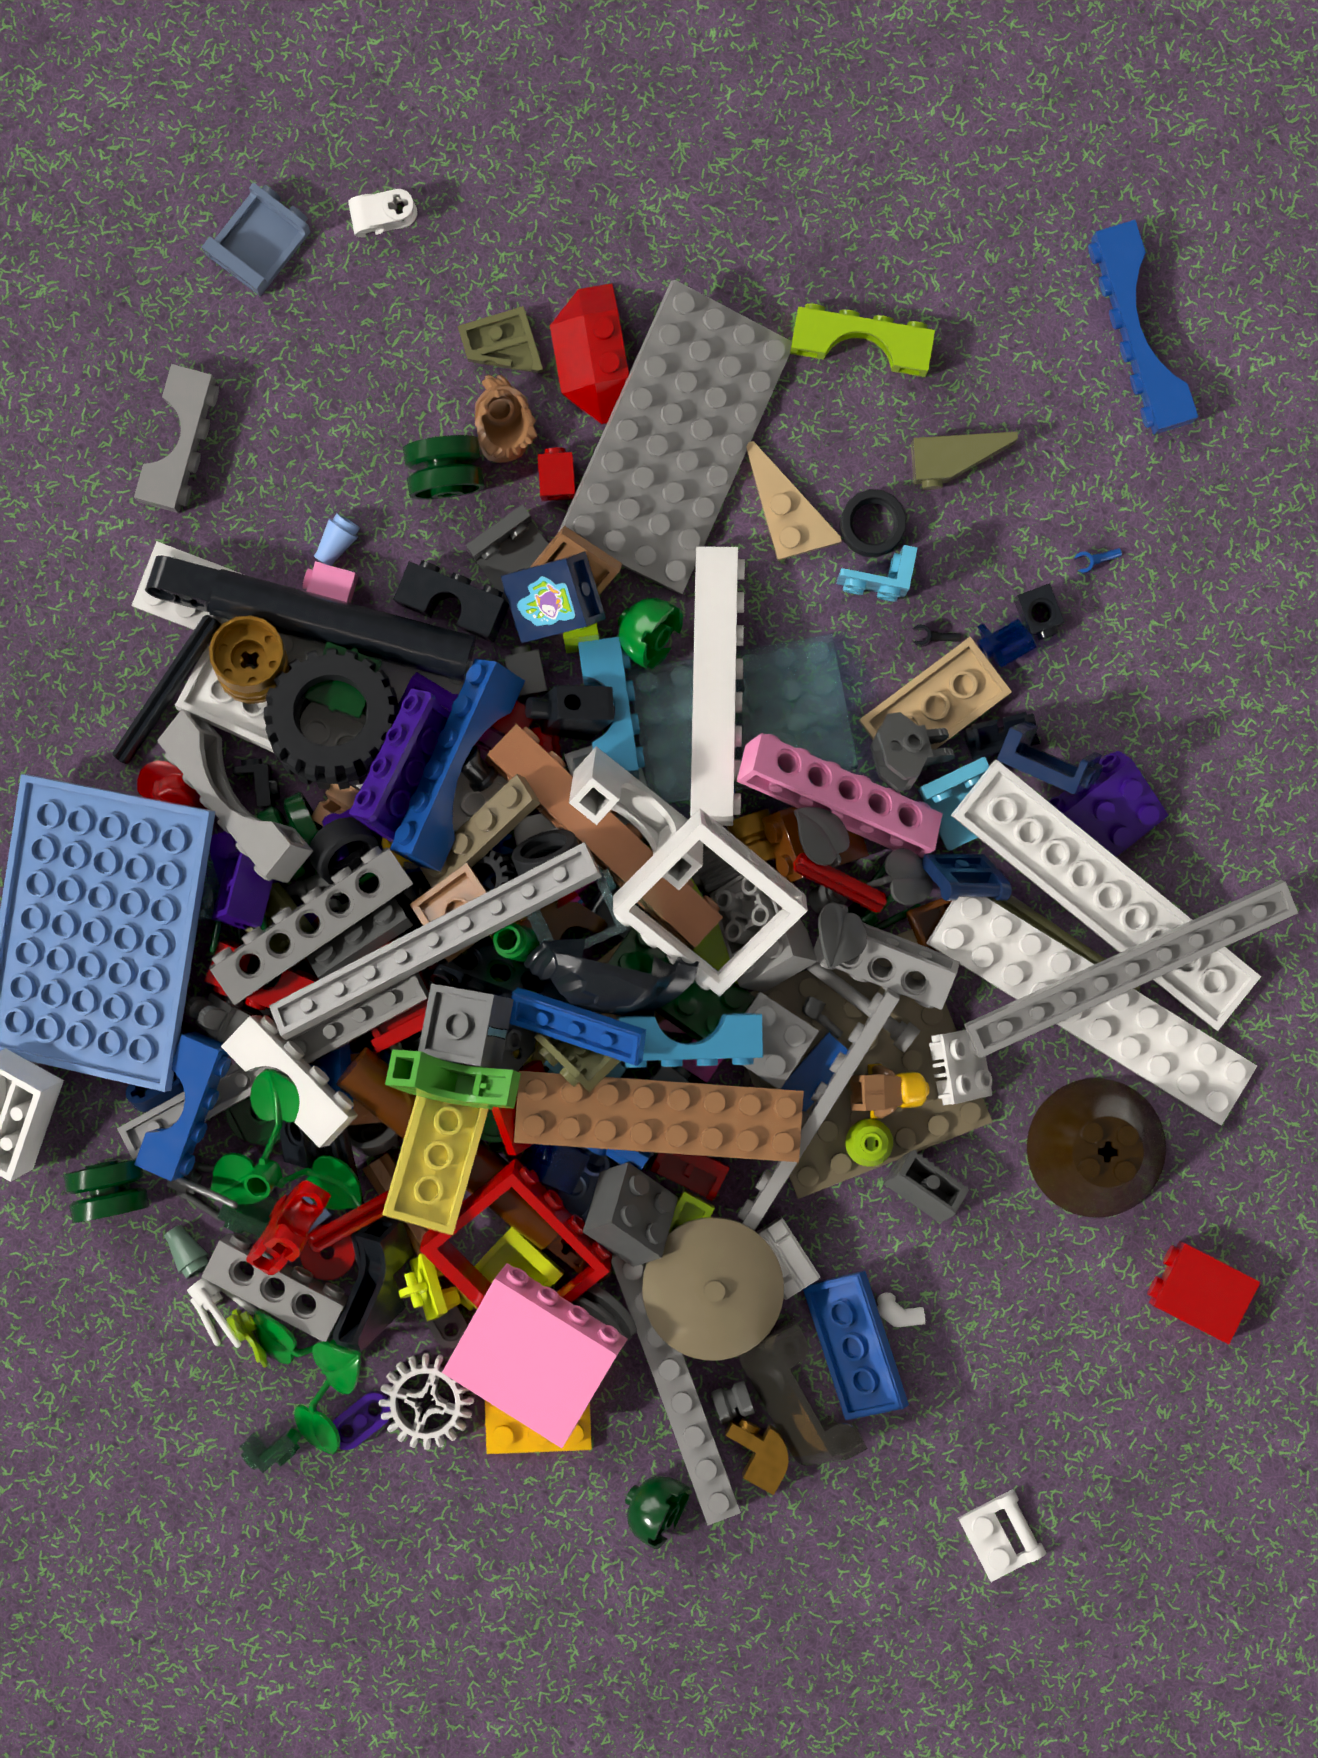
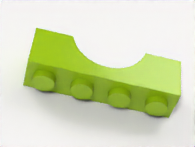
M805 304V307L798 306L790 354L824 360L828 352L841 341L861 338L875 343L883 350L889 360L892 372L926 377L935 330L928 329L927 324L916 321H909L907 325L893 323V318L881 315L873 316V319L859 317L860 313L846 309L839 310V313L825 311L826 308L818 304Z

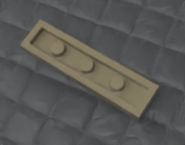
M516 774L454 833L455 840L441 872L420 867L432 888L465 863L473 867L541 803L525 777Z

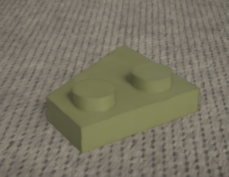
M524 306L457 326L468 362L538 374L543 372Z

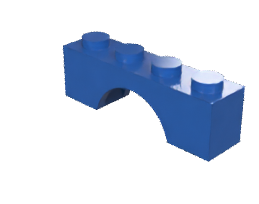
M196 1031L181 1035L173 1057L172 1070L179 1077L184 1088L185 1103L182 1114L171 1127L157 1128L145 1133L134 1163L135 1166L169 1181L177 1180L190 1173L195 1163L194 1149L196 1144L203 1139L207 1130V1123H204L208 1111L214 1108L219 1097V1091L216 1090L219 1081L227 1074L231 1065V1058H228L229 1054L221 1047L223 1043Z

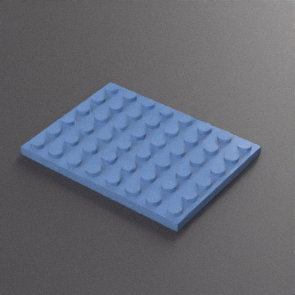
M21 774L0 908V1051L8 1049L28 1061L162 1092L171 1091L174 1077L172 1062L180 1039L216 811Z

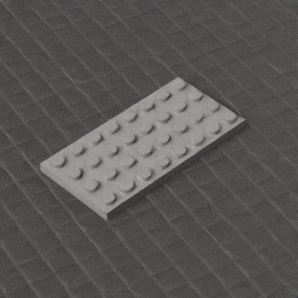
M677 280L671 281L559 531L563 526L568 527L621 562L622 567L671 591L683 594L696 565V547H704L747 451V444L752 440L790 355L792 341Z

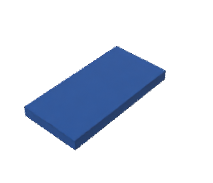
M866 1271L814 1282L803 1288L845 1420L907 1407L909 1403Z

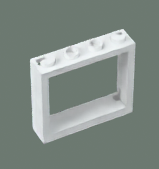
M701 808L613 895V912L616 919L626 927L632 926L640 933L647 945L652 948L658 947L666 953L673 965L677 957H681L684 962L690 964L698 961L696 983L704 990L711 989L719 997L808 911L806 895ZM699 840L782 907L719 971L635 905Z

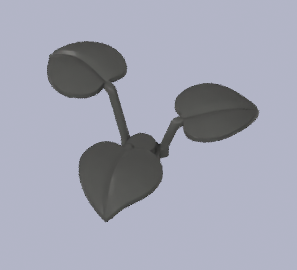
M803 807L795 810L794 814L798 822L800 843L807 857L818 865L825 866L831 864V867L837 869L841 863L839 853L846 851L850 843L848 832L843 822L835 814L822 808ZM905 848L896 849L887 856L885 869L888 877L865 883L873 888L890 883L892 897L903 905H915L924 901L930 895L933 888L932 878L922 867L923 860L916 853ZM822 885L813 888L809 893V904L819 914L820 942L827 966L830 969L858 957L866 947L867 932L860 917L854 913H848V907L844 905L847 901L846 897Z

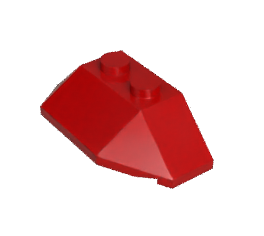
M612 283L578 289L550 324L561 394L601 425L607 424L629 376Z

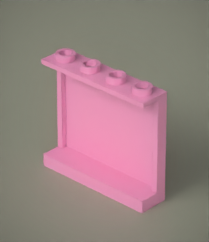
M506 1263L493 1280L442 1373L560 1448H563L628 1338L621 1335L613 1326L605 1325L589 1315L584 1308L573 1305L565 1300L554 1289L543 1286L530 1278L522 1269Z

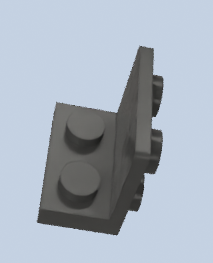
M523 504L466 544L468 552L494 588L503 592L502 598L507 602L508 598L504 593L501 576L519 569L529 568L548 546V542L532 522L531 515Z

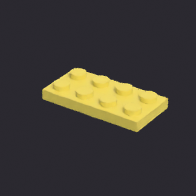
M416 1096L382 1213L383 1216L453 1235L488 1109L462 1106Z

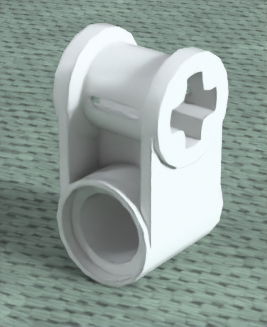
M393 189L376 194H364L348 200L356 237H366V233L375 232L378 235L384 231L410 226L417 217V207L411 195L403 189ZM403 202L405 205L403 213L397 214L395 211L397 203Z

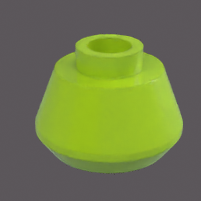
M863 1119L856 1122L849 1129L845 1141L846 1150L856 1163L867 1167L877 1166L886 1161L893 1149V1136L889 1128L881 1121Z

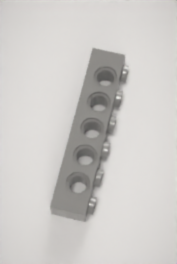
M376 846L360 857L363 861L361 865L353 870L347 866L331 877L334 882L324 890L317 886L302 896L301 899L304 902L293 911L288 906L271 918L274 924L263 931L258 926L241 938L244 941L243 945L234 951L227 947L213 956L211 959L214 964L209 969L234 1005L411 886L413 884L391 850L386 847L381 851L379 846ZM368 872L374 873L378 878L376 889L372 892H363L359 887L360 877ZM335 893H344L348 897V906L342 912H334L329 907V900ZM306 913H314L319 918V925L312 932H304L299 927V920ZM276 933H283L289 937V946L283 952H275L269 947L270 938ZM252 953L259 957L260 965L257 970L245 972L239 967V961L243 955Z

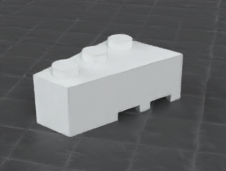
M8 1049L0 1051V1176L11 1182L33 1170L64 1080Z

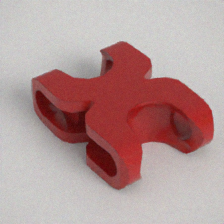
M307 1180L296 1185L288 1196L284 1195L275 1204L269 1216L271 1220L268 1226L254 1243L246 1261L268 1275H274L279 1272L288 1261L293 1262L300 1256L308 1239L306 1236L310 1228L324 1211L331 1195ZM303 1197H310L315 1201L313 1204H310ZM264 1252H267L270 1255H272L274 1259L265 1258L262 1256V1254Z

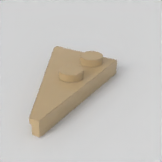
M754 441L748 442L746 447L747 455L777 561L842 543L841 536Z

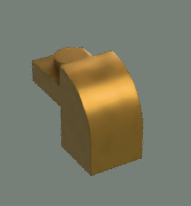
M744 1418L739 1423L732 1420L725 1431L726 1436L754 1451L742 1472L743 1478L774 1495L788 1468V1451L783 1437L770 1424L763 1436L758 1434L760 1428Z

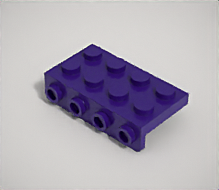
M410 689L402 702L401 709L392 727L386 734L384 744L371 764L370 771L361 790L357 793L354 804L349 812V815L391 843H393L395 832L406 814L409 801L423 776L424 768L436 747L438 736L444 729L451 713L435 701L436 697L428 691Z
M1120 751L1107 754L1099 761V764L1103 765V769L1095 785L1091 784L1088 789L1085 788L1075 795L1064 791L1059 796L1048 800L1050 804L1115 857L1169 816L1133 760Z

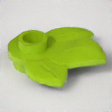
M239 1308L234 1309L232 1315L226 1318L227 1323L240 1342L246 1340L251 1345L256 1362H261L264 1368L267 1367L266 1352L253 1334L257 1327L248 1311L242 1313Z

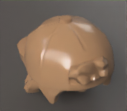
M486 375L482 381L486 390L475 403V426L477 428L481 454L487 460L497 463L513 461L521 457L528 448V445L533 443V439L537 438L534 428L536 419L532 416L526 397L518 389L511 386L504 376L498 375L495 378L492 375Z

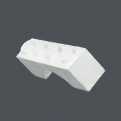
M261 1015L249 1016L221 1047L245 1072L270 1066L286 1073L295 1083L299 1093L300 1104L295 1123L319 1148L329 1146L358 1116L352 1109L354 1106L353 1102L343 1092L338 1091L336 1093L328 1085V1076L317 1066L311 1067L302 1058L305 1054L297 1044L290 1040L286 1042L280 1036L276 1023L266 1015L263 1017Z

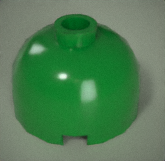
M646 598L636 602L630 608H626L618 619V636L621 649L633 662L646 669L647 666L651 669L656 668L665 660L671 648L664 647L674 630L679 634L681 632L684 618L682 610L659 598Z

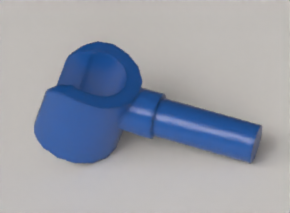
M1120 548L1094 555L1088 552H1079L1074 557V560L1080 557H1087L1090 560V565L1085 569L1077 571L1082 574L1088 573L1093 569L1094 565L1121 557L1122 552Z

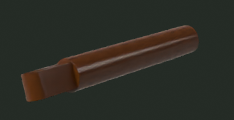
M366 1047L344 1070L336 1085L404 1139L416 1095L385 1085L389 1065ZM481 1139L466 1190L471 1194L509 1164L508 1161ZM512 1187L488 1206L490 1210L540 1250L547 1247L578 1273L586 1269L587 1262L569 1244L563 1246L561 1241L563 1238ZM612 1263L610 1272L596 1283L603 1282L610 1276L612 1272Z

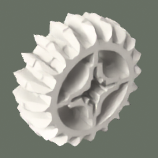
M424 1353L422 1364L418 1365L415 1355L409 1357V1365L411 1367L409 1369L400 1361L396 1367L401 1375L399 1376L390 1371L386 1376L394 1385L383 1384L381 1386V1391L390 1395V1397L379 1400V1405L390 1407L391 1410L383 1412L381 1418L382 1420H387L393 1417L395 1421L388 1426L387 1430L393 1432L399 1427L402 1431L397 1440L400 1442L405 1439L407 1434L412 1436L410 1441V1447L412 1448L416 1447L419 1438L423 1439L425 1450L430 1449L431 1438H435L438 1447H443L445 1444L443 1434H446L451 1441H454L457 1435L453 1426L461 1431H464L467 1426L459 1417L471 1418L473 1413L470 1409L463 1407V1405L474 1403V1397L463 1396V1393L468 1392L469 1389L442 1373L444 1370L441 1367L442 1355L437 1356L435 1364H430L429 1353ZM424 1373L429 1374L426 1385L422 1389L415 1390L410 1388L408 1390L401 1388V1385L410 1377ZM439 1377L445 1380L451 1387L455 1397V1404L448 1402L449 1400L442 1398L438 1394ZM430 1385H432L430 1394L433 1397L431 1400H435L436 1405H430L422 1418L423 1408L420 1407L422 1402L418 1403L417 1397L423 1398L425 1393L428 1392ZM398 1398L404 1400V1403L411 1405L415 1409L414 1425L410 1424L403 1417L399 1408ZM445 1412L452 1415L442 1426L424 1429L427 1418L431 1414H444Z

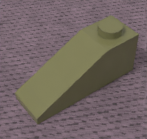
M1018 431L913 438L911 442L913 485L922 484L923 490L943 488V483L950 482L1014 445L1018 439Z

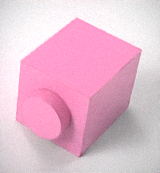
M315 561L313 570L308 568L306 571L303 589H306L307 592L351 603L358 576L355 572Z

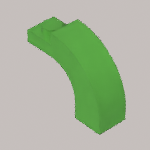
M392 1049L385 1085L409 1094L451 1104L483 1109H493V1107L514 1109L521 1073L508 1069L461 1065L438 1059L421 1051Z

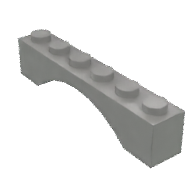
M181 709L157 740L166 752L164 754L165 758L180 769L183 773L182 779L184 782L196 789L201 796L200 802L207 809L216 811L215 815L219 819L217 821L218 825L237 841V849L252 860L255 864L254 870L256 873L268 881L274 879L288 883L313 850L295 828L272 821H261L240 803L230 786L225 772L222 756V738L211 724Z

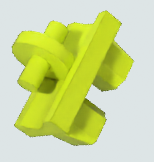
M423 1253L409 1261L412 1272L404 1275L407 1287L398 1291L400 1298L411 1297L414 1309L423 1307L427 1322L438 1319L446 1314L448 1310L461 1304L458 1289L455 1286L441 1290L438 1277L445 1275Z

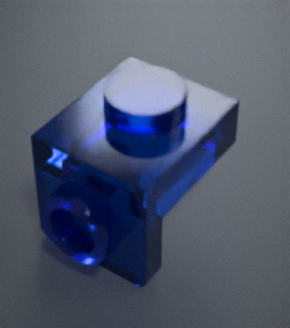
M1019 619L994 633H991L984 623L977 626L981 635V639L977 642L982 653L987 659L993 657L1000 667L1007 665L1037 647L1034 638Z

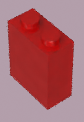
M1179 1241L1177 1247L1172 1245L1164 1257L1163 1264L1167 1265L1162 1277L1156 1276L1148 1289L1147 1295L1151 1296L1149 1304L1229 1345L1260 1281Z

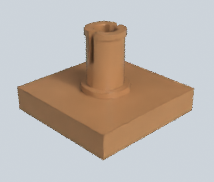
M563 526L530 567L586 551L600 595L620 572L622 563L568 527Z
M465 863L409 905L424 926L488 891L472 867ZM475 943L457 951L456 953L446 957L445 959L448 962L452 961L454 958L459 956L461 953H463L465 950H467Z

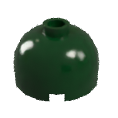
M653 1476L646 1479L640 1487L634 1485L625 1499V1504L629 1505L627 1510L628 1526L634 1536L653 1549H659L668 1540L662 1536L672 1524H674L675 1529L688 1503L690 1495L685 1492L690 1490V1487L668 1476Z

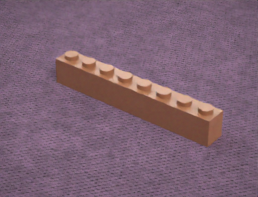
M516 724L487 754L485 761L490 766H493L498 774L507 782L516 774L525 777L541 802L536 809L558 830L573 832L579 845L585 842L592 853L596 865L621 888L653 856L652 849L641 841L643 836L633 825L629 823L624 825L615 817L617 812L610 810L596 825L569 804L573 776L564 769L566 766L565 762L553 751L547 753L538 745L540 739L533 731L527 727L521 729ZM662 877L637 903L663 928L693 950L723 918L718 913L720 908L710 897L704 895L702 898L693 889L694 883L691 879L678 890Z

